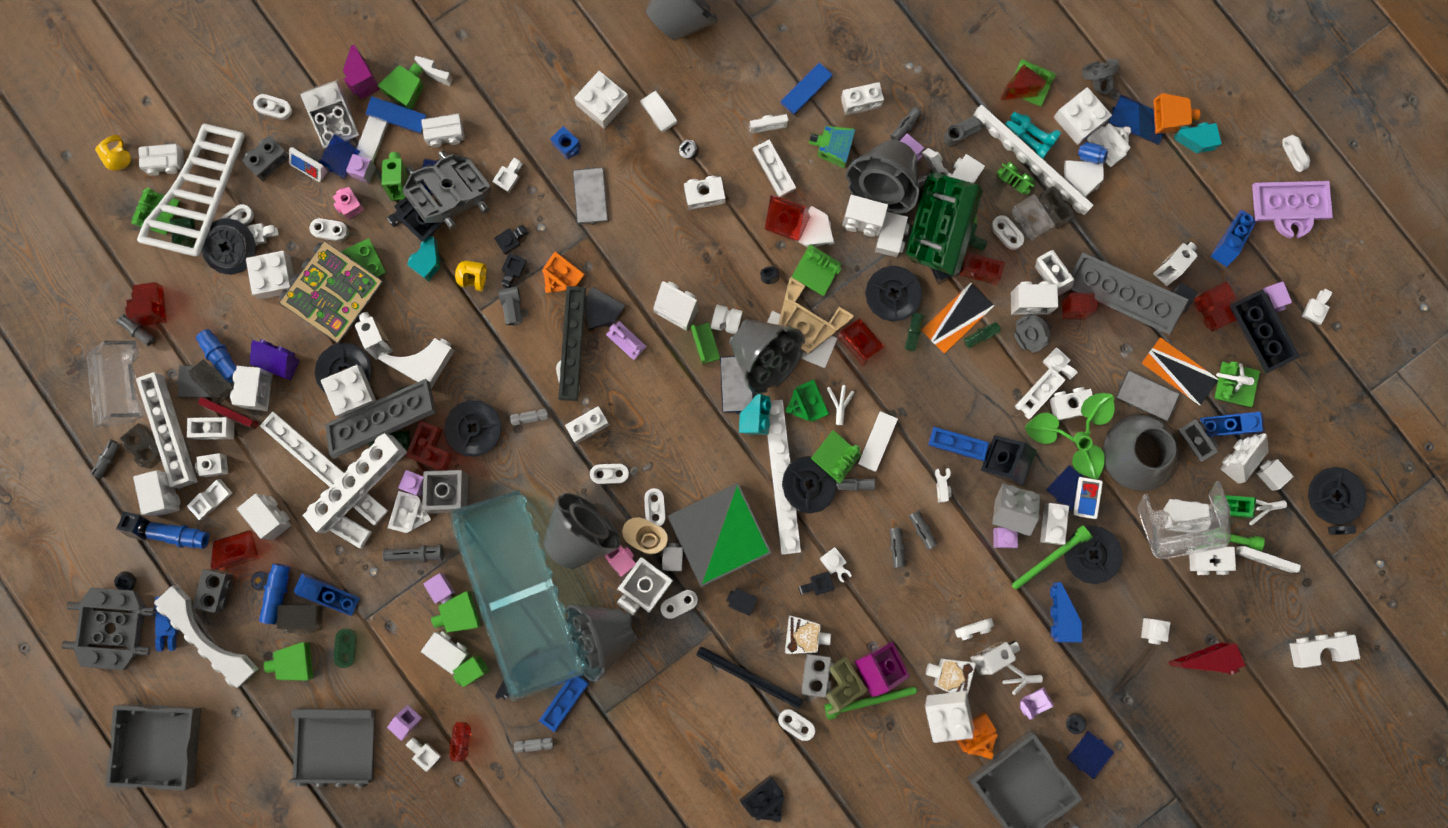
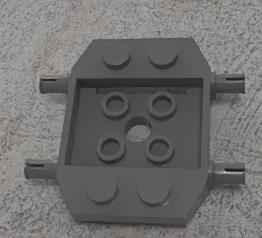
M442 150V152L438 153L441 159L434 166L423 167L416 171L411 165L406 167L405 171L410 176L403 188V194L425 223L445 222L450 230H453V228L457 227V224L453 221L452 217L475 206H478L483 214L489 212L490 208L485 204L484 200L491 192V186L469 158L455 154L448 156L445 150ZM422 181L426 184L429 190L433 193V195L442 205L441 207L438 206L435 200L431 197V195L422 185ZM445 183H448V184H451L452 186L449 187V188H446V187H443L442 185L445 184Z
M90 588L81 602L69 601L67 605H74L67 606L68 610H79L80 612L76 641H63L62 644L64 646H62V649L74 650L80 667L126 670L139 655H150L151 652H144L151 651L150 647H140V629L144 621V615L154 616L155 613L148 611H155V608H146L137 591ZM95 608L130 610L132 613L95 610ZM110 623H114L116 626L113 634L108 631ZM90 644L126 646L127 650L90 647Z

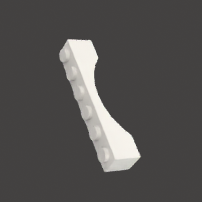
M179 585L171 586L154 602L157 606V611L163 616L166 615L171 620L170 624L176 630H181L185 640L190 644H194L198 648V653L203 658H208L212 662L211 666L219 673L221 672L226 677L225 681L230 686L240 687L259 670L246 655L226 651L215 645L204 635L195 620L192 600Z

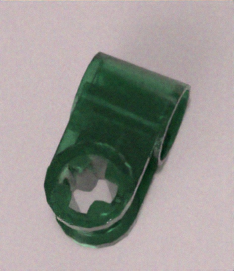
M170 218V224L195 230V222L192 218ZM171 232L172 243L181 245L182 241L186 239V243L182 246L194 248V237Z

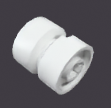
M717 304L711 329L719 331L726 329L727 333L736 334L739 330L743 311L734 308L728 310L726 306Z

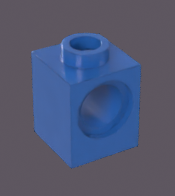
M564 126L550 138L552 145L567 159L571 156L575 157L580 151L581 145L579 140ZM566 141L572 142L569 147H563L562 145Z

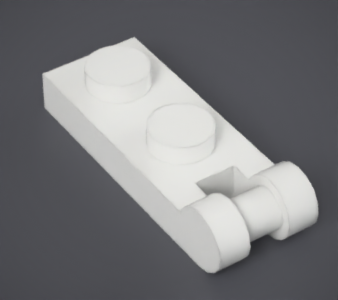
M1052 367L1049 368L1014 407L1022 410L1025 413L1024 416L1030 419L1061 386L1065 379ZM1028 400L1034 404L1032 408L1026 405Z

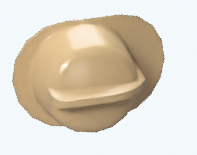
M640 517L628 520L622 530L625 541L646 554H655L662 551L668 541L667 534L663 528Z

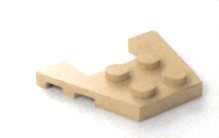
M790 277L778 324L799 329L805 337V344L802 343L801 350L809 354L852 320L854 315L839 307L830 322H826L796 303L805 285Z

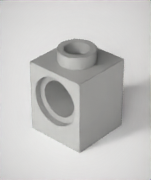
M668 543V547L663 549L662 570L682 571L683 548L679 547L677 543Z

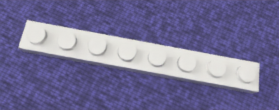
M982 104L976 109L973 116L979 119L981 126L984 125L994 138L1002 141L1003 146L1007 150H1012L1018 160L1026 163L1035 175L1042 177L1045 184L1050 188H1054L1061 199L1072 204L1073 209L1077 213L1085 215L1093 206L1090 201Z
M783 400L771 401L770 428L767 437L781 555L800 553L801 548L796 509L785 498L782 488L783 473L790 464Z
M272 411L260 425L262 429L329 487L334 484V481L339 476L344 474L339 467L275 412ZM366 493L353 506L375 526L388 512L369 493Z

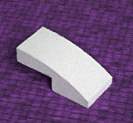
M415 56L416 63L428 76L442 84L451 86L453 79L448 72L438 70L432 60Z
M656 91L640 100L642 106L662 133L678 123Z
M217 479L205 492L199 493L187 507L198 520H202L233 493L221 479Z
M625 594L617 602V605L632 616L640 608V605Z

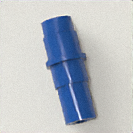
M210 329L201 331L197 334L196 340L205 353V358L219 371L226 383L234 382L233 374L237 366L227 352V347L220 342Z
M150 522L146 528V537L148 539L163 541L176 545L179 548L205 549L209 543L208 532L189 528L187 525L178 526Z
M272 563L267 583L263 587L265 592L259 622L277 624L280 607L283 603L284 595L288 591L286 587L290 566Z

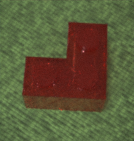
M1227 281L1194 299L1196 309L1202 313L1204 323L1211 332L1236 321L1229 307L1231 305L1230 301L1236 299V296Z
M157 282L133 285L132 299L126 300L125 313L128 319L143 326L167 323L163 286Z
M420 421L405 456L438 470L446 471L453 454L436 448L443 430Z

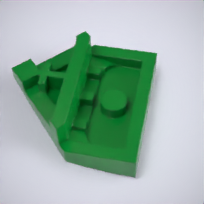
M814 379L794 389L790 403L785 411L810 422L830 415Z

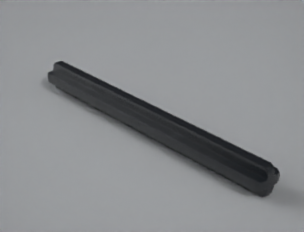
M700 647L696 653L697 657L797 709L803 703V700L704 647Z

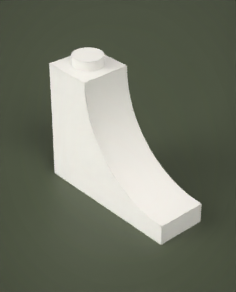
M434 338L428 347L415 355L395 357L382 352L378 359L417 382L427 379L432 389L454 350L450 347L451 343L442 338L439 341Z

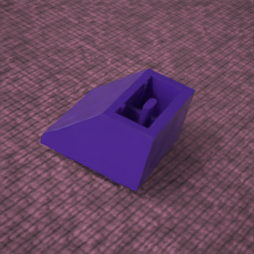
M260 339V342L252 340L250 364L290 381L292 380L300 361L294 357L295 353L283 347H277Z

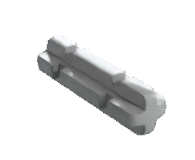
M540 409L538 412L534 410L521 413V415L513 414L510 416L511 424L518 425L521 422L523 424L535 422L538 419L546 420L548 419V411Z
M552 738L526 740L525 742L516 741L514 743L516 753L523 752L524 750L528 752L542 750V748L544 750L553 748Z

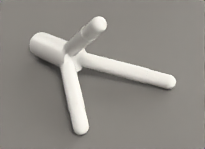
M1241 363L1239 364L1240 376L1238 377L1221 373L1216 374L1217 377L1236 380L1238 384L1234 392H1237L1243 384L1252 385L1254 383L1252 377L1245 376L1243 364Z
M842 385L840 404L831 388L827 387L837 408L836 425L844 424V410L854 395V391H851L844 401L845 385Z
M1256 499V504L1262 505L1256 507V510L1264 511L1250 521L1249 524L1253 525L1272 510L1286 508V501L1267 503Z
M1008 664L1006 666L1022 678L1003 680L1002 683L1022 682L1012 692L1015 695L1027 683H1041L1043 677L1042 675H1025L1016 667Z

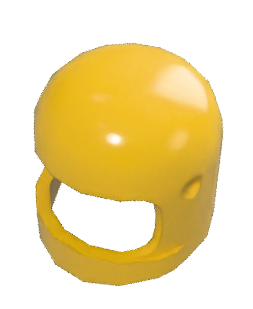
M119 135L107 137L95 149L104 166L111 171H120L126 168L131 161L130 153L123 150L124 142ZM119 141V144L114 149L109 150L108 144L110 142Z
M474 261L460 262L455 272V279L458 285L464 288L468 285H473L476 291L483 292L487 275L486 264ZM469 275L475 276V278L468 279Z

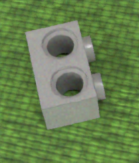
M806 653L802 694L826 697V693L830 692L831 681H828V675L831 671L829 667L834 664V662L830 661V657ZM818 660L824 662V668L821 671L814 669V663ZM814 680H819L822 683V687L818 691H814L811 688Z

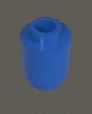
M1085 142L1084 145L1080 146L1078 156H1080L1082 161L1104 164L1108 156V149L1102 145Z

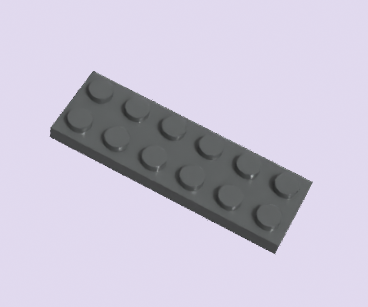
M1083 252L1071 273L1075 280L1070 290L1170 336L1189 302L1188 299Z
M427 379L421 380L325 424L330 456L335 459L375 441L377 437L384 433L390 434L435 414L436 410L430 382Z

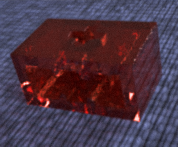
M967 253L964 257L959 276L997 285L1001 280L1005 262Z
M1071 293L1062 301V319L1085 320L1095 313L1098 306L1095 293Z

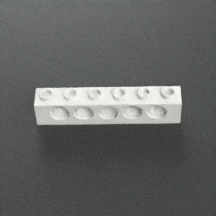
M152 372L136 378L170 487L180 489L197 483L198 481L164 376Z
M385 433L376 438L375 443L370 448L364 450L361 457L356 462L350 464L348 470L342 476H339L334 481V484L325 490L315 503L307 508L303 517L316 532L327 533L407 451L394 436ZM381 452H383V456L380 459L379 455ZM369 465V470L366 473V467Z

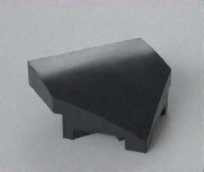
M592 287L585 298L584 315L588 331L603 326L611 327L612 323L617 321L625 309V305Z
M769 775L739 799V801L751 817H754L756 820L781 822V811L784 801L783 791L771 775Z

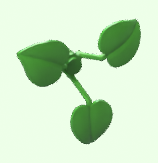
M1098 393L1088 397L1083 402L1081 414L1088 418L1086 421V431L1078 432L1074 437L1061 429H1057L1059 421L1051 413H1041L1025 425L1027 434L1042 444L1053 443L1057 439V432L1074 441L1079 450L1073 456V467L1080 474L1098 480L1104 467V453L1100 447L1093 445V441L1089 436L1091 433L1090 422L1092 420L1096 425H1103L1112 419L1114 414V396L1109 393Z

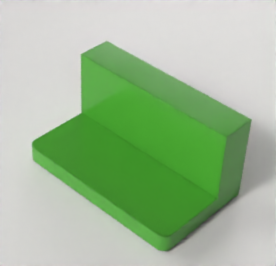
M706 323L696 327L695 325H690L702 365L720 360L710 324Z

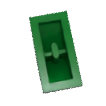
M1217 495L1215 514L1241 519L1254 518L1256 498Z

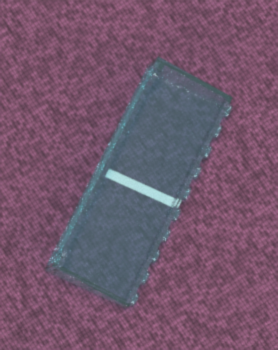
M519 490L452 510L450 516L452 530L512 703L582 676L584 670H586L583 659H579L577 654L579 651L576 640H572L570 622L565 620L564 614H566L564 605L559 603L557 597L559 596L558 588L551 581L553 577L552 571L549 566L546 567L544 549L539 547L538 542L540 538L538 532L533 530L532 515L527 513L525 508L527 506L526 498L520 494Z

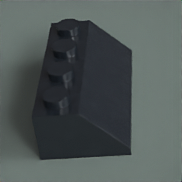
M1264 289L1229 305L1265 374L1300 357Z

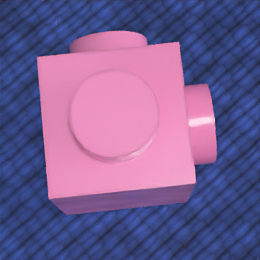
M350 187L341 188L333 196L336 201L334 203L336 210L339 213L342 212L348 220L365 211Z
M621 544L616 551L605 555L607 561L620 576H623L636 564L632 559L634 554L628 547L624 549Z

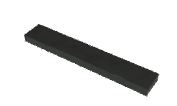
M566 286L558 400L578 401L586 287Z

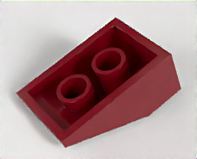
M1220 642L1169 661L1170 666L1228 673V675L1240 672L1239 668L1245 666L1237 643Z

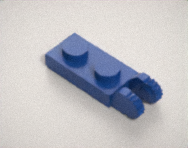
M155 605L156 650L158 652L164 650V636L169 635L168 649L169 651H175L178 630L170 624L171 620L166 615L163 616L157 611V606Z

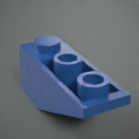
M1241 209L1216 245L1211 257L1227 267L1240 254L1256 223L1255 218Z
M1262 412L1200 418V421L1207 429L1205 433L1208 437L1265 433Z
M304 573L301 574L294 589L298 596L352 616L360 599L353 594Z
M1055 582L1050 587V596L1053 598L1050 614L1054 621V626H1051V637L1054 638L1055 642H1082V622L1062 583Z

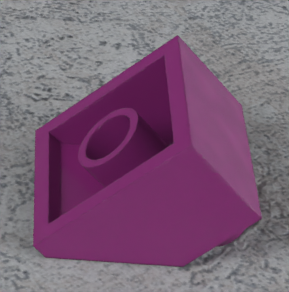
M353 44L350 47L343 68L346 76L343 79L353 95L357 94L362 100L379 91L380 88L365 59Z
M893 641L854 661L872 697L890 691L910 677Z

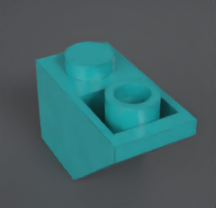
M1204 122L1193 128L1185 126L1180 128L1174 135L1176 141L1197 154L1214 151L1222 145L1217 123L1209 124V122Z
M432 235L424 243L421 242L420 249L409 257V262L407 263L413 271L428 282L440 269L438 242Z
M757 394L740 413L739 433L746 435H769L770 396Z

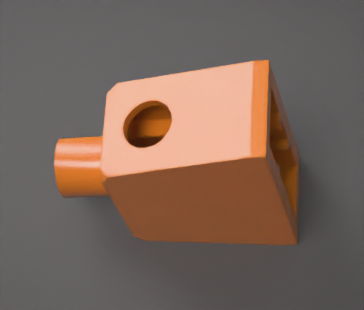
M1161 93L1154 99L1156 134L1179 131L1182 127L1190 126L1192 120L1200 118V110L1191 109V100L1189 98Z

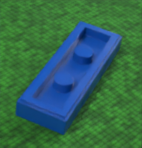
M818 63L781 100V104L795 115L833 75L822 64Z
M371 96L366 111L367 116L421 134L423 128L422 120L426 119V115L373 96Z
M933 427L928 446L985 461L989 442Z
M573 672L539 719V722L555 732L589 682Z

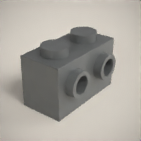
M269 135L267 138L262 139L254 150L248 151L242 161L263 182L289 159V155Z
M1194 419L1177 430L1199 462L1218 452L1216 449L1218 447L1217 443L1212 437L1209 438L1205 433L1207 429L1201 421L1198 422Z

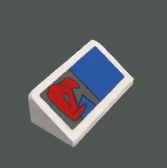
M293 147L289 149V164L318 182L323 180L328 171L322 164Z
M1079 477L1073 515L1097 519L1103 481Z

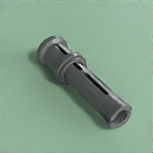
M442 544L434 547L422 545L420 548L383 550L384 562L420 560L421 562L438 560L442 562L444 559Z

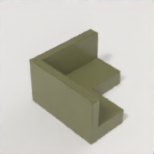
M847 657L835 661L829 667V670L839 686L826 694V697L833 706V708L827 711L829 715L841 711L867 691Z

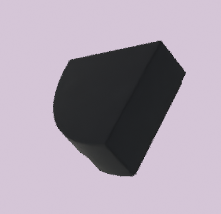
M1356 526L1328 527V534L1330 535L1356 533Z

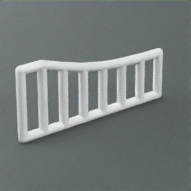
M209 124L201 126L190 155L176 181L157 207L145 219L137 238L139 243L195 257L200 255L245 138L244 133ZM208 132L235 138L232 148L204 140ZM201 148L229 155L226 164L198 158L197 156ZM194 164L223 171L220 181L189 173ZM186 180L215 187L216 191L213 197L180 190ZM174 196L210 204L207 214L168 204ZM162 212H167L204 222L201 230L197 231L156 221V219ZM153 227L197 238L194 248L149 238L147 235L150 228Z

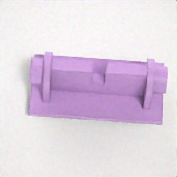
M620 321L617 324H613L609 328L610 331L606 334L633 360L647 347Z

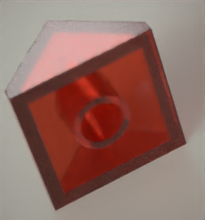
M1023 64L1007 84L1000 99L1004 101L1038 97L1046 81Z
M772 194L769 201L765 230L799 241L810 219L807 207Z
M860 318L838 334V339L861 365H864L884 348L883 344Z
M248 530L213 541L211 569L224 570L259 559L252 531Z

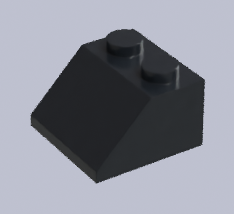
M994 435L981 471L1004 481L1024 486L1037 450L1025 442Z

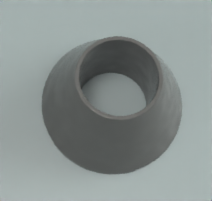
M650 0L646 9V13L652 22L673 41L716 24L719 20L715 13L712 14L709 11L711 7L705 0Z
M886 140L853 161L847 169L846 179H848V188L852 195L888 204V212H893L894 214L906 213L918 201L917 157L913 149L901 141Z
M1132 415L1115 423L1106 434L1104 446L1102 447L1104 465L1110 476L1123 487L1135 491H1149L1167 483L1175 474L1180 460L1179 444L1173 431L1161 420L1148 415ZM1140 434L1151 437L1158 445L1159 460L1153 468L1142 464L1136 456L1135 442Z
M563 493L555 500L543 541L544 548L549 556L558 564L568 569H576L616 551L620 546L619 533L607 516L603 518L595 511L597 507L594 504L572 493Z

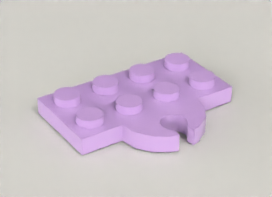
M1329 181L1254 183L1252 185L1255 221H1274L1278 232L1286 238L1294 236L1291 230L1292 224L1298 227L1297 238H1300L1311 230L1314 220H1329L1333 218Z

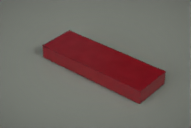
M201 397L198 402L199 405L255 429L259 422L208 399Z

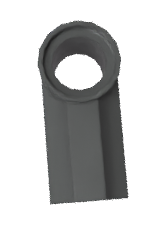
M972 116L958 124L949 126L943 136L944 143L947 146L953 147L960 141L980 132L982 127L979 119ZM949 133L956 134L957 138H952Z
M518 286L499 289V298L503 306L506 325L514 326L523 323Z

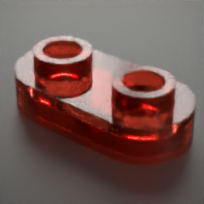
M456 722L453 727L449 756L453 762H463L468 755L471 728L467 722Z

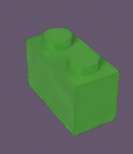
M479 655L472 657L453 670L455 673L453 677L459 686L466 687L489 673L490 670Z

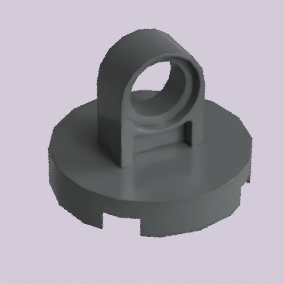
M1106 59L1107 63L1095 61L1084 66L1083 70H1081L1083 79L1093 80L1094 89L1097 93H1110L1113 89L1112 75L1120 70L1119 60ZM1105 80L1107 86L1102 90L1101 83Z
M1028 314L1016 321L1015 325L1017 326L1014 336L1022 349H1028L1034 353L1048 345L1050 340L1049 330L1052 328L1048 320L1044 321L1035 314Z

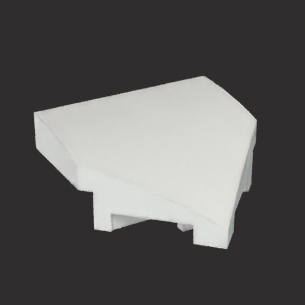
M1108 123L1105 127L1102 126L1087 138L1088 142L1102 145L1108 149V156L1105 162L1109 167H1112L1125 157L1130 149L1128 145L1130 127L1119 128Z
M1065 160L1064 179L1087 198V195L1097 190L1103 182V164Z
M811 206L792 233L791 238L806 247L809 244L814 247L834 244L831 223L827 214Z
M398 491L388 528L408 533L431 519L428 513L422 510L423 505L418 496Z

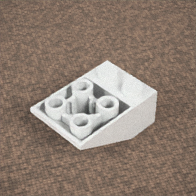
M339 80L300 94L323 148L337 144L336 142L340 143L359 136Z
M663 281L653 308L654 313L687 331L698 313L697 300L692 293L688 291L683 293L678 290L679 287L670 281L668 283Z
M1265 433L1254 435L1250 438L1247 437L1243 440L1240 439L1233 448L1235 450L1231 455L1228 454L1223 459V466L1220 470L1238 484L1246 482L1269 452L1267 435Z

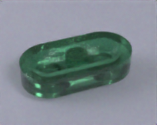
M349 628L341 629L335 635L334 663L339 668L350 667L355 661L357 637L356 633ZM346 634L350 637L348 642L344 640ZM344 654L348 656V660L346 662L343 660Z

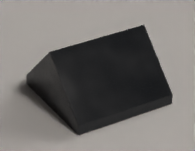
M412 205L398 218L422 243L445 223H425Z

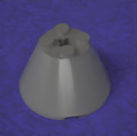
M749 319L742 322L739 330L729 340L745 384L750 391L756 394L766 393V389L771 386H779L793 372L803 354L801 350L802 343L805 344L804 334L795 327L757 320L750 321Z
M580 604L569 605L565 610L566 613L568 612V618L564 619L571 652L576 663L580 662L585 669L582 670V673L591 681L600 680L627 652L633 643L637 642V636L630 624L632 623V618L628 612L624 613L621 609Z

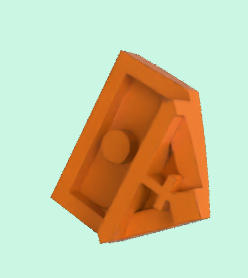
M554 252L545 264L544 269H542L546 286L545 293L566 291V286L577 287L586 274L558 252Z
M984 712L973 719V738L956 741L962 751L970 755L974 754L992 759L993 748L998 735L989 717Z

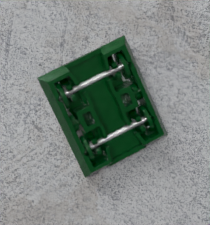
M935 172L927 175L906 250V255L909 259L953 276L960 272L969 239H974L977 224L974 221L983 193L979 184Z

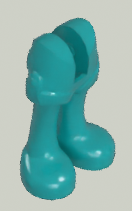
M1013 112L1010 116L1011 121L1005 123L1009 130L1028 144L1042 159L1045 158L1062 133L1059 130L1046 133L1036 127L1031 122L1032 119L1029 116ZM1026 132H1029L1030 134L1034 135V136L1037 137L1039 140H1041L1044 144H1040L1039 142H1037L1036 140H1034L1031 136H1029Z

